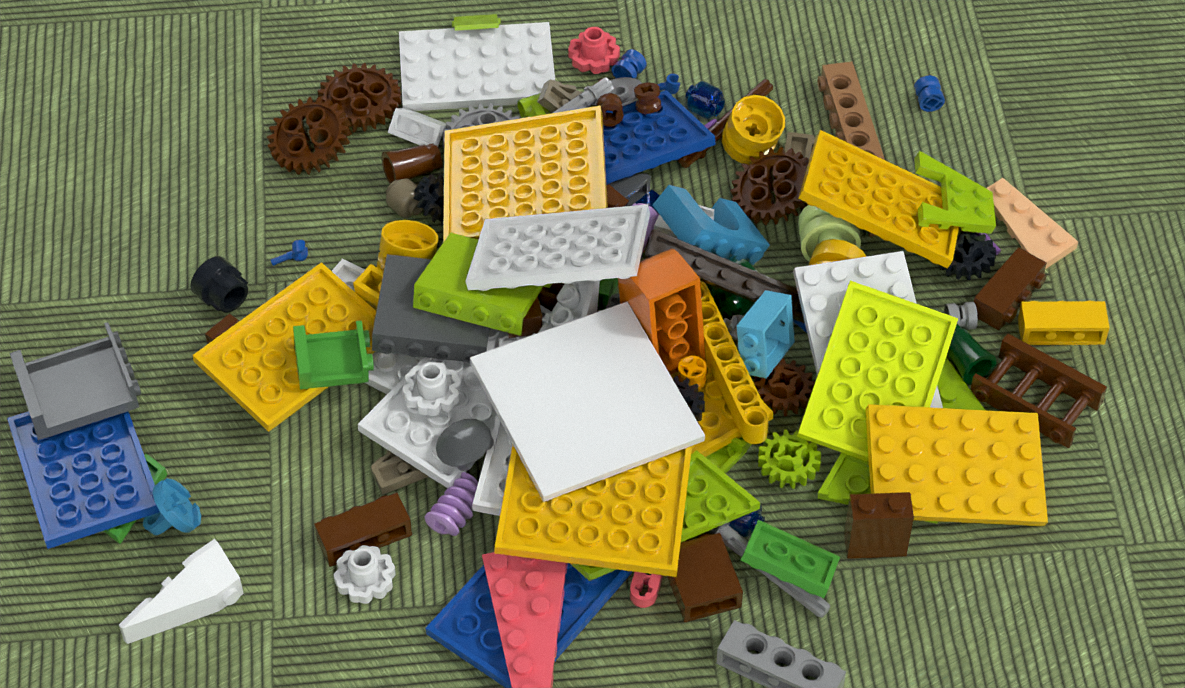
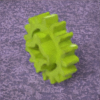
M785 429L782 436L773 432L772 440L766 438L763 446L759 447L758 467H762L761 475H770L769 483L771 484L776 480L780 481V488H783L786 483H790L791 488L795 489L797 482L802 486H806L807 478L814 480L816 472L820 471L821 451H817L818 444L814 442L809 444L808 440L797 437L798 430L793 435H789L788 430Z

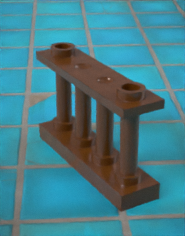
M1007 334L1002 340L999 358L1002 360L987 379L975 374L970 390L979 401L985 402L1000 411L1038 413L1039 432L1049 437L1053 442L1070 448L1076 428L1072 426L1086 406L1096 411L1103 404L1107 386L1020 339ZM1015 366L1026 372V374L1015 389L1009 392L997 384L1009 368ZM1039 379L1050 385L1051 388L1038 405L1035 406L1022 399V397L1034 381ZM1061 392L1076 399L1062 420L1047 412Z

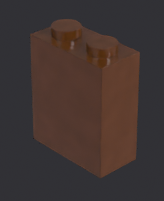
M910 492L850 494L844 530L847 559L907 556L914 520Z
M705 534L697 539L681 542L677 576L667 577L684 623L742 608L743 590L721 534Z

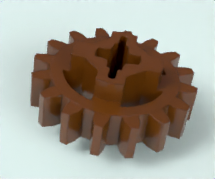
M781 359L780 364L773 368V371L767 378L755 376L753 383L760 398L768 407L772 408L774 415L778 410H781L784 416H787L788 410L798 414L799 406L803 409L807 407L815 384L812 381L813 374L811 372L805 373V365L799 368L796 367L795 360L790 364H786L785 360Z

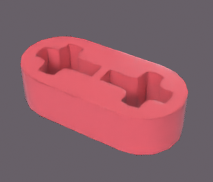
M634 572L630 585V599L632 603L640 608L652 606L657 599L664 575H647V573ZM648 585V592H646L645 596H640L639 592L642 591L643 586Z

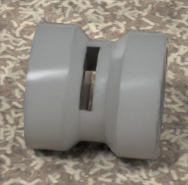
M965 302L959 306L955 303L945 304L944 314L958 318L957 324L961 328L964 327L967 330L977 328V309L974 302Z

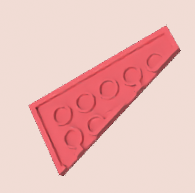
M494 552L483 554V563L512 688H552L568 563L494 554Z

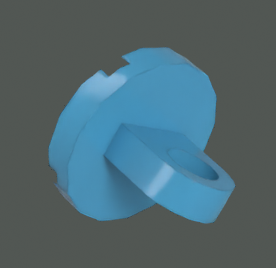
M167 478L153 487L152 494L160 512L144 518L143 527L153 535H160L173 526L181 532L190 533L201 524V513L196 503L191 504L188 499L191 497L189 491L179 482Z

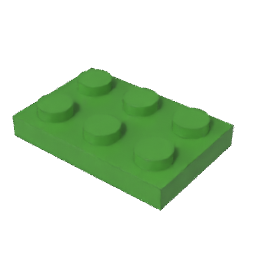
M758 520L740 561L749 564L752 568L767 572L781 581L800 587L809 594L824 598L831 584L840 556Z

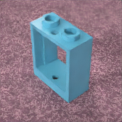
M765 290L738 323L739 354L749 375L767 378L795 342L791 295Z

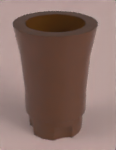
M434 143L398 151L383 152L381 156L383 170L389 184L400 179L411 180L442 167L441 153Z

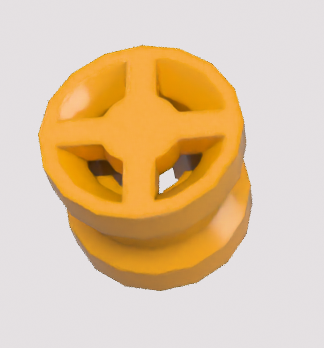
M686 356L681 359L678 364L679 381L683 382L688 378L689 386L698 384V391L704 388L707 370L705 361L698 356Z

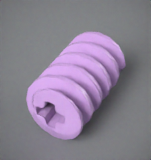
M462 472L461 478L456 479L454 485L447 488L444 495L438 499L437 504L433 505L431 512L425 515L427 525L439 534L457 536L459 533L458 527L463 528L466 525L465 519H470L473 516L471 510L478 481L472 475Z

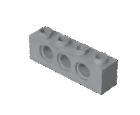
M734 620L717 650L716 664L767 688L844 687L846 671L842 670L837 664L822 661L814 657L807 650L796 649L786 644L782 639L776 636L770 637L747 623L742 624ZM755 650V651H758V652H760V653H759V654H752V653H750L749 651ZM778 663H784V664H786V665H788V666H787V667H780V666H778V665H776V664H778ZM806 676H812V677H814V678H816V679H815V680H808V679H806V678H804V677H806Z

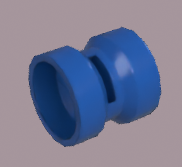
M629 49L623 54L621 60L617 61L612 67L613 76L616 79L624 77L636 79L637 74H640L646 68L647 62L641 53Z
M929 75L921 77L916 81L914 89L918 96L920 108L926 112L940 109L945 103V98L938 78Z

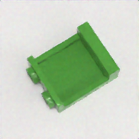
M362 320L356 321L355 330L309 335L305 333V325L293 326L300 389L369 382V371L374 370L372 353L367 354L366 347H370V337L368 330L363 331Z

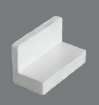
M396 108L388 133L418 145L434 143L438 147L443 130H446V123L410 109Z

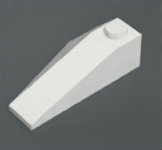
M586 280L564 284L556 297L558 300L551 313L545 314L542 319L544 324L538 333L596 313L600 281Z
M215 539L190 555L182 563L185 568L173 580L168 576L161 583L163 587L154 598H146L119 624L123 640L127 644L218 612L227 605L234 604L244 594L240 577Z

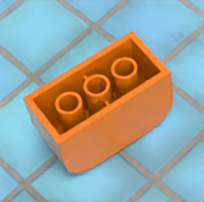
M675 249L666 250L640 261L637 276L627 279L618 278L620 304L624 302L629 303L670 375L678 372V364L686 356H698L706 360L700 277Z

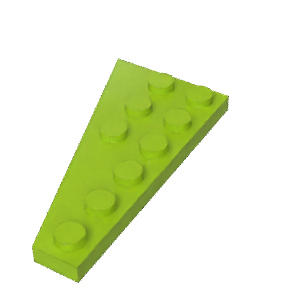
M697 450L691 454L681 542L760 509V502ZM571 564L589 581L617 570Z

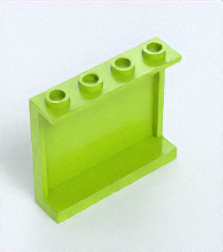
M450 233L414 284L413 308L521 336L523 318L543 286L550 288L552 283L543 286H518L512 289L503 287L491 288L486 291L468 290L466 278L478 239Z

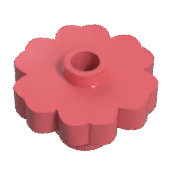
M590 27L579 34V39H572L570 41L568 56L572 59V66L579 71L587 72L590 70L593 74H599L609 71L610 65L616 64L620 57V47L616 45L615 37L610 36L609 33L604 32L599 27Z

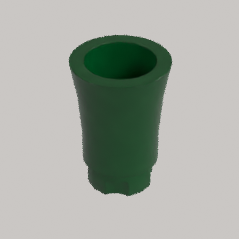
M956 324L947 356L958 369L963 381L966 384L972 385L975 374L986 379L993 372L997 359L984 349L966 329Z

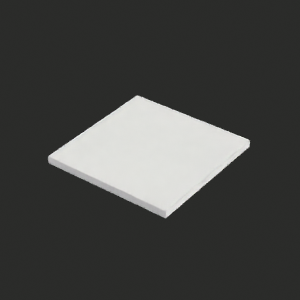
M628 302L470 357V364L543 502L705 440L704 432Z

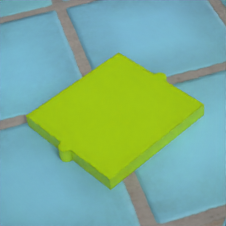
M497 14L454 17L452 27L455 28V31L499 28L501 20Z

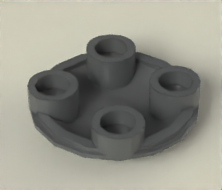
M463 419L451 424L439 436L436 444L437 456L444 464L457 467L460 471H466L487 450L493 447L494 439L491 436L489 427L484 422L477 419Z

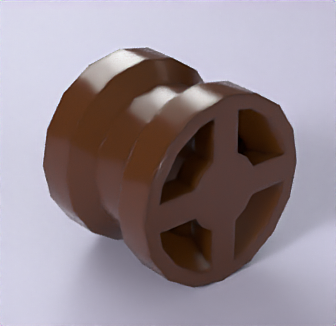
M647 82L639 84L634 88L635 97L638 99L636 101V110L638 112L651 114L661 109V99L658 97L660 95V87L658 84Z
M613 93L600 96L596 105L601 106L603 125L615 126L619 124L624 116L620 97Z

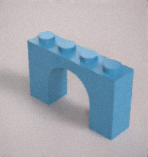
M668 185L653 204V207L679 240L722 258L728 259L735 255L737 256L736 260L745 259L754 265L763 257L764 252L770 246L737 202L719 198L711 208L714 209L713 220L699 207L686 189Z

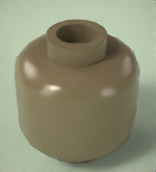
M409 179L393 181L386 190V203L388 207L402 218L420 214L423 208H418L417 204L420 201L414 199L416 194L414 189L417 185Z

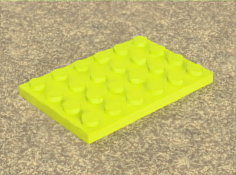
M850 280L797 437L869 462L866 407L868 404L930 408L958 318Z

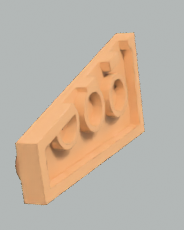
M1004 178L987 187L988 190L993 192L996 217L999 221L1005 223L1007 232L1011 238L1017 240L1021 249L1047 262L1045 269L1077 249L1078 241Z

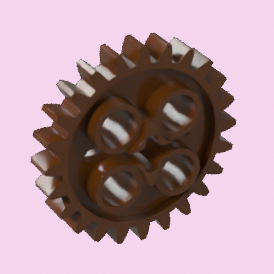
M353 63L352 69H348L344 65L343 72L333 70L334 77L326 75V82H321V89L317 91L318 97L320 96L324 102L327 99H331L333 105L339 104L341 110L343 109L346 113L353 132L358 127H361L364 132H366L367 126L376 129V123L378 122L385 125V118L392 119L393 112L398 108V105H401V89L398 86V80L393 79L392 73L386 74L385 68L377 71L375 64L370 69L367 68L366 63H363L361 68H357V65Z
M310 96L307 99V103H303L301 99H298V106L294 107L291 103L288 104L290 110L288 112L280 110L283 117L273 119L277 126L269 127L272 134L267 136L270 142L267 146L271 151L272 157L281 168L285 167L288 172L294 169L297 175H300L303 169L310 175L312 168H315L319 173L323 164L330 168L329 161L331 159L339 161L336 154L346 152L342 145L350 144L347 136L352 135L349 129L351 124L344 110H341L338 103L333 105L331 99H327L324 102L319 96L316 102H314ZM305 118H306V123H307L308 127L310 128V130H309V135H310L311 140H312V142H313V144H314V148H315V152H314V153L312 152V147H311L310 143L308 142V141H310V138H309V135H308V131H307V129L305 128V125H304V119H305Z
M780 147L778 152L774 153L773 149L770 148L767 155L760 151L758 159L751 156V164H741L744 171H736L735 174L738 179L732 180L734 186L730 190L733 195L732 201L737 202L748 218H752L755 224L762 219L764 225L767 226L770 219H773L775 225H777L781 217L787 222L789 219L788 214L792 213L798 216L796 209H804L806 207L804 201L798 199L809 163L808 158H804L801 152L795 154L793 148H790L785 153L783 147ZM771 170H772V174H773V176H774V178H775L774 181H773V178H772V176H771ZM773 191H774V194L776 195V203H775V204H774L775 197H774V195H773V193H772Z

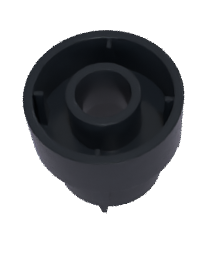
M215 256L199 266L191 279L190 287L191 291L207 306L211 305L218 312L221 310L224 313H229L239 308L248 295V282L241 276L242 273L224 257Z

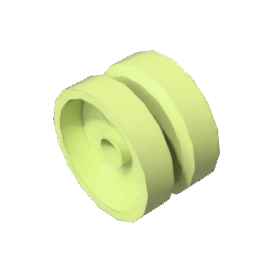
M810 205L806 206L799 215L798 227L801 251L807 261L810 262L816 245L823 240H844L856 245L858 248L861 247L860 231L854 224L841 218H836L830 213Z

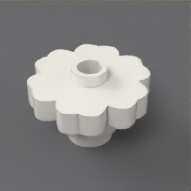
M427 362L422 367H413L405 375V385L402 388L403 398L406 400L408 407H417L419 414L436 416L440 410L451 411L459 402L461 380L455 370H446L445 364Z
M362 545L355 551L347 550L337 560L338 570L334 573V581L338 587V592L342 595L349 594L351 602L368 604L373 597L382 599L386 596L387 592L392 590V578L396 575L395 566L392 563L391 556L388 554L381 555L378 547Z

